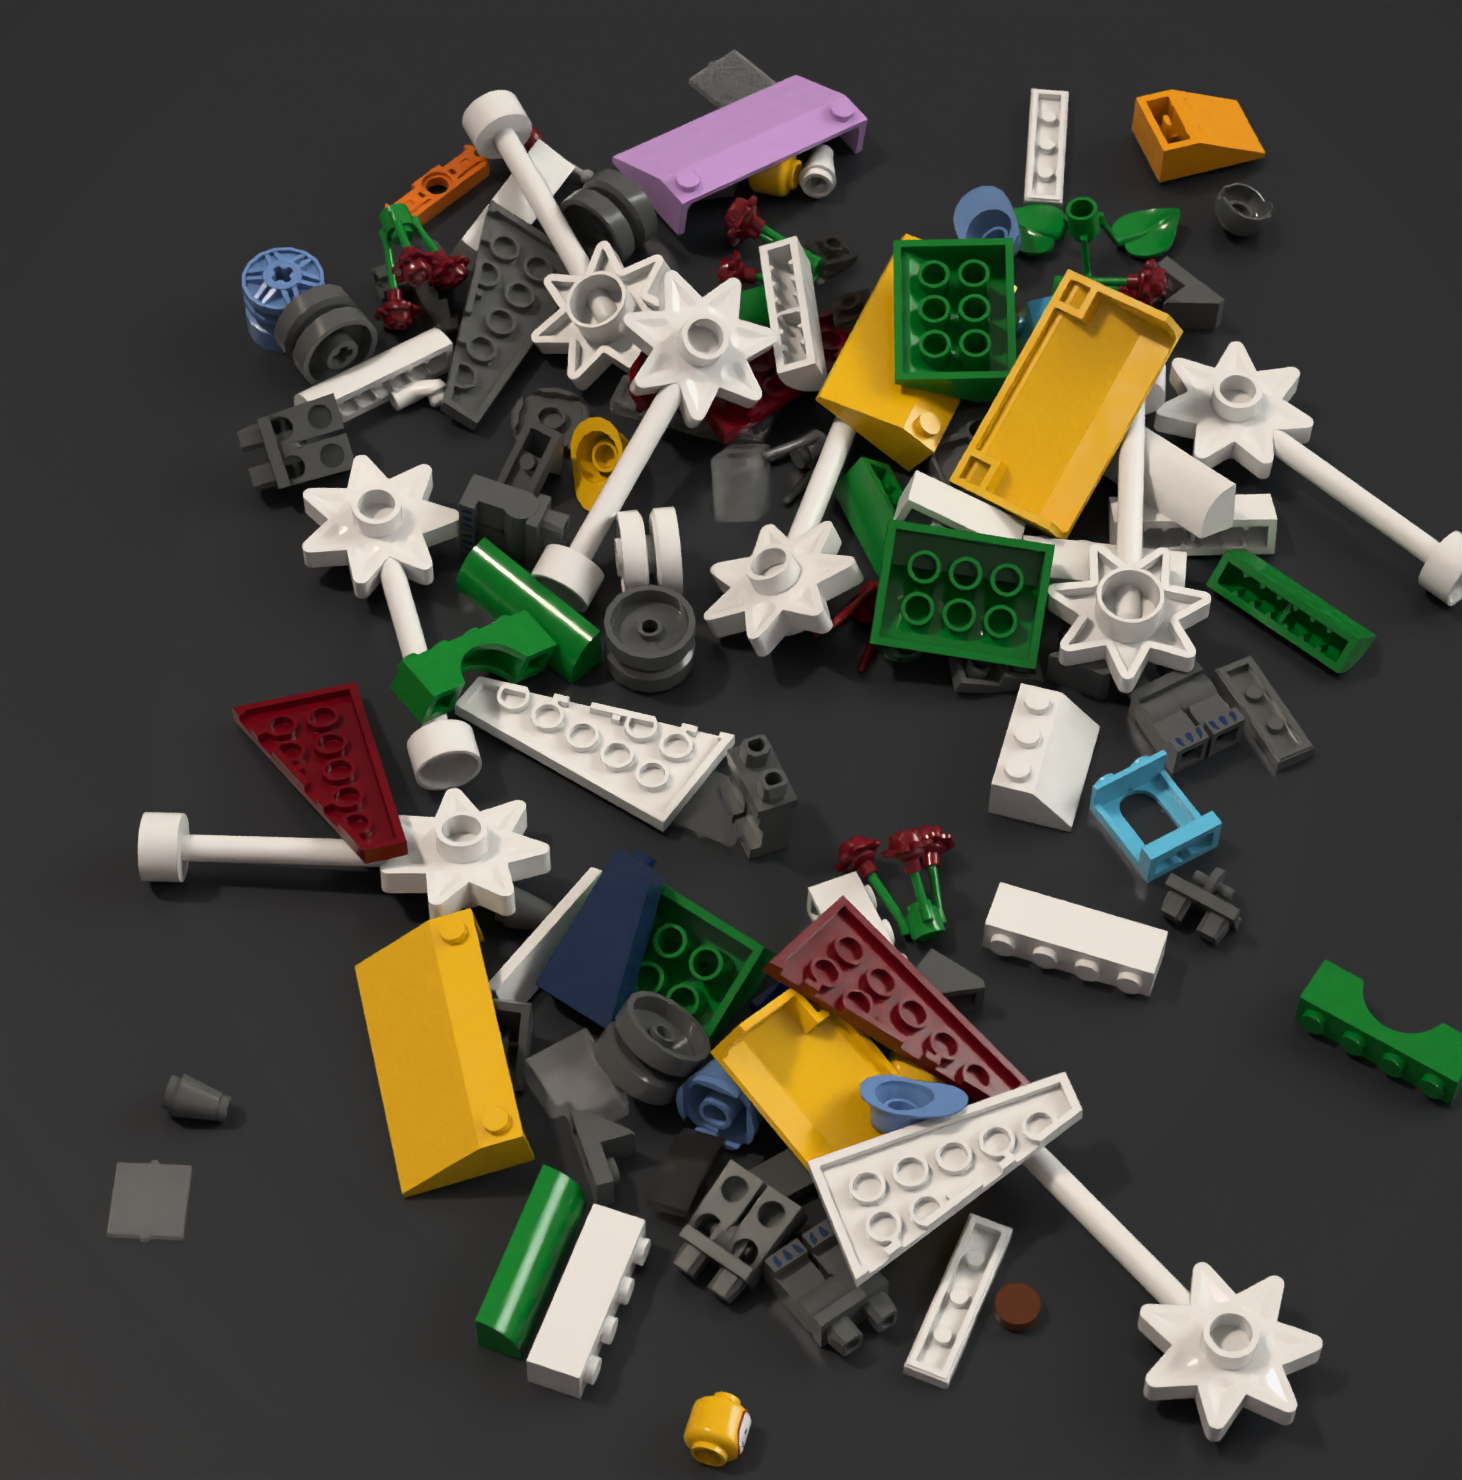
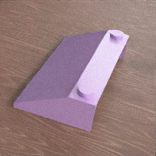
M794 75L612 157V163L621 173L632 179L644 191L655 211L677 235L685 232L687 211L691 203L837 136H840L855 153L862 151L868 119L846 95Z

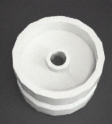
M674 506L652 509L649 515V535H645L643 518L637 510L617 511L614 547L617 574L620 576L622 592L631 587L648 585L649 574H653L655 585L668 587L683 595L681 545Z

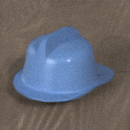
M980 186L972 189L961 198L955 208L953 217L958 238H1013V254L1015 257L1020 250L1022 238L1016 215L1005 193L994 186Z
M896 1075L868 1077L861 1083L859 1090L862 1099L870 1105L872 1127L885 1134L927 1119L952 1116L961 1112L968 1104V1096L963 1090L955 1086L917 1081Z

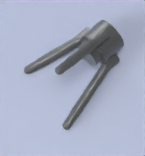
M815 429L799 439L763 452L761 458L730 471L729 475L731 478H736L791 456L792 461L798 468L803 469L806 467L810 470L783 499L784 505H790L808 486L827 437L821 431Z

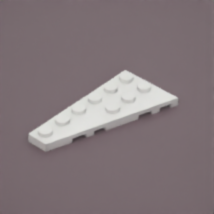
M478 676L455 704L456 715L662 832L666 830L726 756L727 750L735 745V735L720 732L719 736L699 732L698 726L682 723V726L678 727L657 722L655 716L594 702L591 703V706L570 702L569 696L554 693L552 698L530 693L528 687Z
M1066 1072L967 1105L961 1112L952 1116L927 1119L808 1161V1170L856 1287L860 1286L1082 1118L1083 1109Z

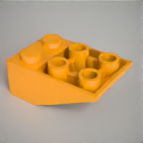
M1172 89L1137 97L1135 100L1132 131L1159 183L1265 157L1266 153L1237 100Z

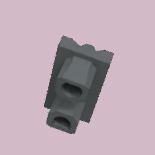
M1217 867L1208 876L1196 870L1191 881L1204 887L1203 889L1173 873L1170 874L1165 882L1167 895L1161 908L1162 916L1182 926L1192 908L1205 914L1196 929V933L1203 939L1217 945L1230 928L1237 931L1242 922V918L1239 917V908L1216 897V895H1219L1230 901L1234 896L1235 889L1223 884L1227 871Z

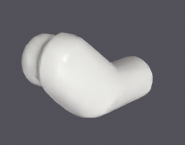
M440 379L414 380L388 394L389 400L397 411L425 397H428L431 406L437 407L442 403L446 383Z

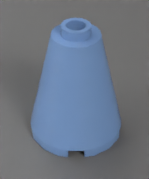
M715 1058L684 1080L678 1088L675 1099L678 1112L683 1120L689 1116L697 1125L693 1132L701 1139L716 1147L735 1150L741 1144H750L756 1137L763 1116Z

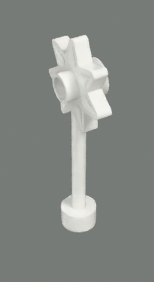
M496 90L478 97L464 112L462 118L463 128L479 155L487 159L503 158L570 274H549L545 277L544 285L560 309L532 332L531 340L543 354H568L567 375L579 390L587 389L612 363L629 373L631 365L639 356L641 350L619 332V324L629 312L659 311V283L665 273L671 270L661 255L656 254L624 268L619 256L607 241H601L597 244L592 258L589 260L523 146L531 135L532 123L517 97L512 92L506 90Z
M669 270L659 283V311L629 312L619 324V332L648 356L630 384L631 393L636 396L657 394L570 547L559 544L547 545L531 573L533 577L577 612H585L604 580V573L592 559L614 522L616 512L620 511L678 407L685 424L690 428H696L704 419L715 396L745 408L754 407L762 397V390L748 362L769 351L777 341L778 334L774 329L739 319L741 282L737 278H729L707 295L701 297L676 271Z
M1238 341L1231 342L1215 368L1184 358H1175L1172 361L1169 381L1178 396L1164 402L1156 411L1153 424L1155 430L1194 439L1192 457L1210 468L1215 467L1228 458L1235 459L1256 477L1266 479L1270 476L1274 456L1425 563L1418 578L1419 585L1448 606L1455 605L1462 599L1461 532L1454 531L1441 542H1438L1302 445L1310 440L1313 419L1288 403L1297 390L1300 371L1297 368L1285 367L1256 371L1244 345Z
M1164 365L1119 445L1116 555L1101 544L1092 545L1089 549L1088 581L1051 584L1048 587L1046 608L1072 625L1060 642L1059 662L1064 666L1105 660L1118 690L1123 693H1129L1134 689L1148 662L1182 672H1189L1193 669L1196 649L1184 630L1206 619L1209 615L1211 596L1205 591L1169 585L1171 552L1169 549L1160 547L1142 558L1145 415L1157 411L1165 402L1166 365Z
M837 416L834 418L788 536L786 537L773 524L765 525L759 533L753 554L750 557L718 562L710 569L719 589L724 594L704 613V619L717 638L747 631V637L756 654L760 657L768 655L784 636L795 635L805 630L820 634L829 632L833 624L826 601L859 585L864 579L854 557L837 555L842 541L832 522L825 521L821 523L856 434L854 429Z
M358 455L353 460L347 488H308L303 492L306 514L321 526L302 545L304 563L310 568L349 565L355 596L361 599L369 597L376 587L382 583L402 657L404 658L411 653L420 654L428 649L408 579L422 585H429L433 582V562L428 547L459 536V512L428 501L433 488L432 468L429 465L421 464L388 479L366 455ZM443 714L422 723V727L415 731L408 739L407 750L416 782L425 789L442 791L462 786L476 777L481 770L482 760L471 726L466 722L448 719L447 714Z
M451 788L446 791L435 817L398 815L407 841L408 855L367 864L362 861L343 839L190 834L189 822L185 813L145 812L141 818L138 835V868L142 881L184 882L189 862L380 867L381 886L384 892L428 893L430 920L458 912L462 908L477 906L485 907L503 916H510L516 911L513 882L548 873L551 870L550 847L547 843L523 836L527 828V811L524 801L514 800L479 811L458 788Z
M1045 1146L1022 1163L1160 1303L1143 1305L1140 1309L1138 1329L1164 1353L1146 1375L1143 1393L1147 1399L1195 1398L1205 1436L1213 1442L1220 1441L1243 1407L1281 1425H1289L1293 1422L1297 1401L1286 1375L1315 1364L1319 1360L1323 1342L1318 1335L1277 1321L1284 1290V1281L1281 1277L1270 1276L1235 1294L1209 1264L1199 1262L1194 1266L1189 1292Z

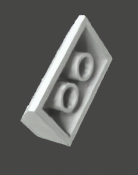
M1021 683L991 783L988 813L1071 832L1100 726L1062 692Z

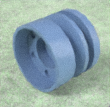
M292 247L273 248L259 253L250 260L242 273V291L244 294V304L246 305L248 331L254 342L266 350L284 353L275 342L274 330L278 317L298 295L315 286L325 285L322 266L308 252Z

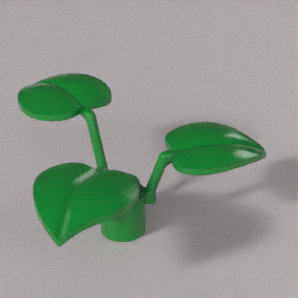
M1078 197L1071 200L1066 207L1067 214H1064L1057 207L1043 204L1013 208L1022 238L1019 253L1027 256L1048 254L1053 249L1055 240H1065L1069 230L1070 236L1075 241L1081 243L1083 273L1085 277H1091L1088 243L1096 238L1100 227L1116 247L1125 245V250L1130 256L1149 259L1160 256L1170 249L1175 240L1181 217L1180 208H1156L1136 211L1120 217L1112 225L1111 229L1104 220V213L1098 212L1096 202L1088 197Z

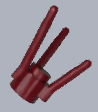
M877 581L866 582L845 606L831 616L832 629L843 623L851 615L865 624L873 621ZM813 632L812 635L814 638H819L823 634ZM870 637L857 667L859 672L865 671L876 647V644H870Z

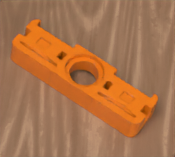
M464 145V152L444 167L438 164L411 184L412 190L394 204H406L411 216H418L423 226L490 175L489 159L481 155L477 156L476 149L473 146ZM435 185L447 188L442 194H432L428 191L430 187Z

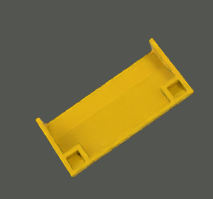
M905 234L901 238V240H922L909 234ZM892 255L815 400L909 472L935 452L961 399L895 384L894 268Z
M1068 269L949 481L991 506L1026 522L1027 526L1051 538L1067 539L1184 331L1169 314Z
M471 908L428 920L354 966L399 1182L404 1198L535 1160L533 1151L522 1128L480 942L484 941L483 934Z
M791 988L739 1024L710 1052L807 1170L808 1161L885 1134L872 1127L870 1105L862 1099L859 1093L860 1085L868 1077L876 1075H901L868 1035Z

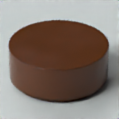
M1007 1284L996 1294L994 1316L997 1322L1007 1330L1014 1332L1028 1330L1038 1321L1041 1308L1040 1297L1032 1287L1026 1284Z

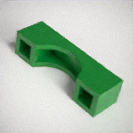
M527 610L511 616L503 615L490 625L480 629L474 627L461 637L449 642L447 640L440 641L432 649L420 654L411 653L407 655L397 665V674L390 689L419 723L422 724L453 710L465 685L462 674L472 671L488 672L515 684L543 672L557 644Z
M1325 959L1299 997L1294 1020L1301 1023L1309 1032L1317 1035L1321 1034L1338 1043L1349 1054L1361 1056L1378 1065L1386 1074L1392 1077H1400L1413 1084L1426 1096L1440 1099L1451 1105L1462 1088V1033L1444 1023L1421 1033H1403L1384 1026L1372 1016L1365 1004L1363 997L1364 980Z

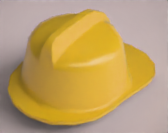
M590 417L579 423L573 432L570 442L577 500L589 512L630 442L622 433L618 432L610 421L601 417Z

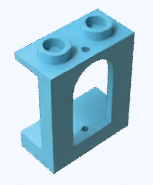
M1164 749L1150 757L1145 755L1138 758L1130 767L1116 774L1109 773L1101 777L1093 785L1089 807L1090 811L1146 883L1217 847L1222 822L1213 811L1201 816L1164 770L1167 753ZM1135 793L1151 796L1160 804L1178 829L1145 845L1122 816L1120 804L1124 798Z

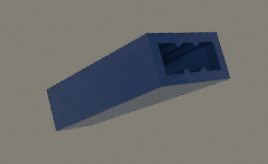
M619 848L616 849L535 984L605 1029L610 1022L616 1021L617 1013L630 995L634 993L666 877L653 869L657 860L637 848H634L631 855Z

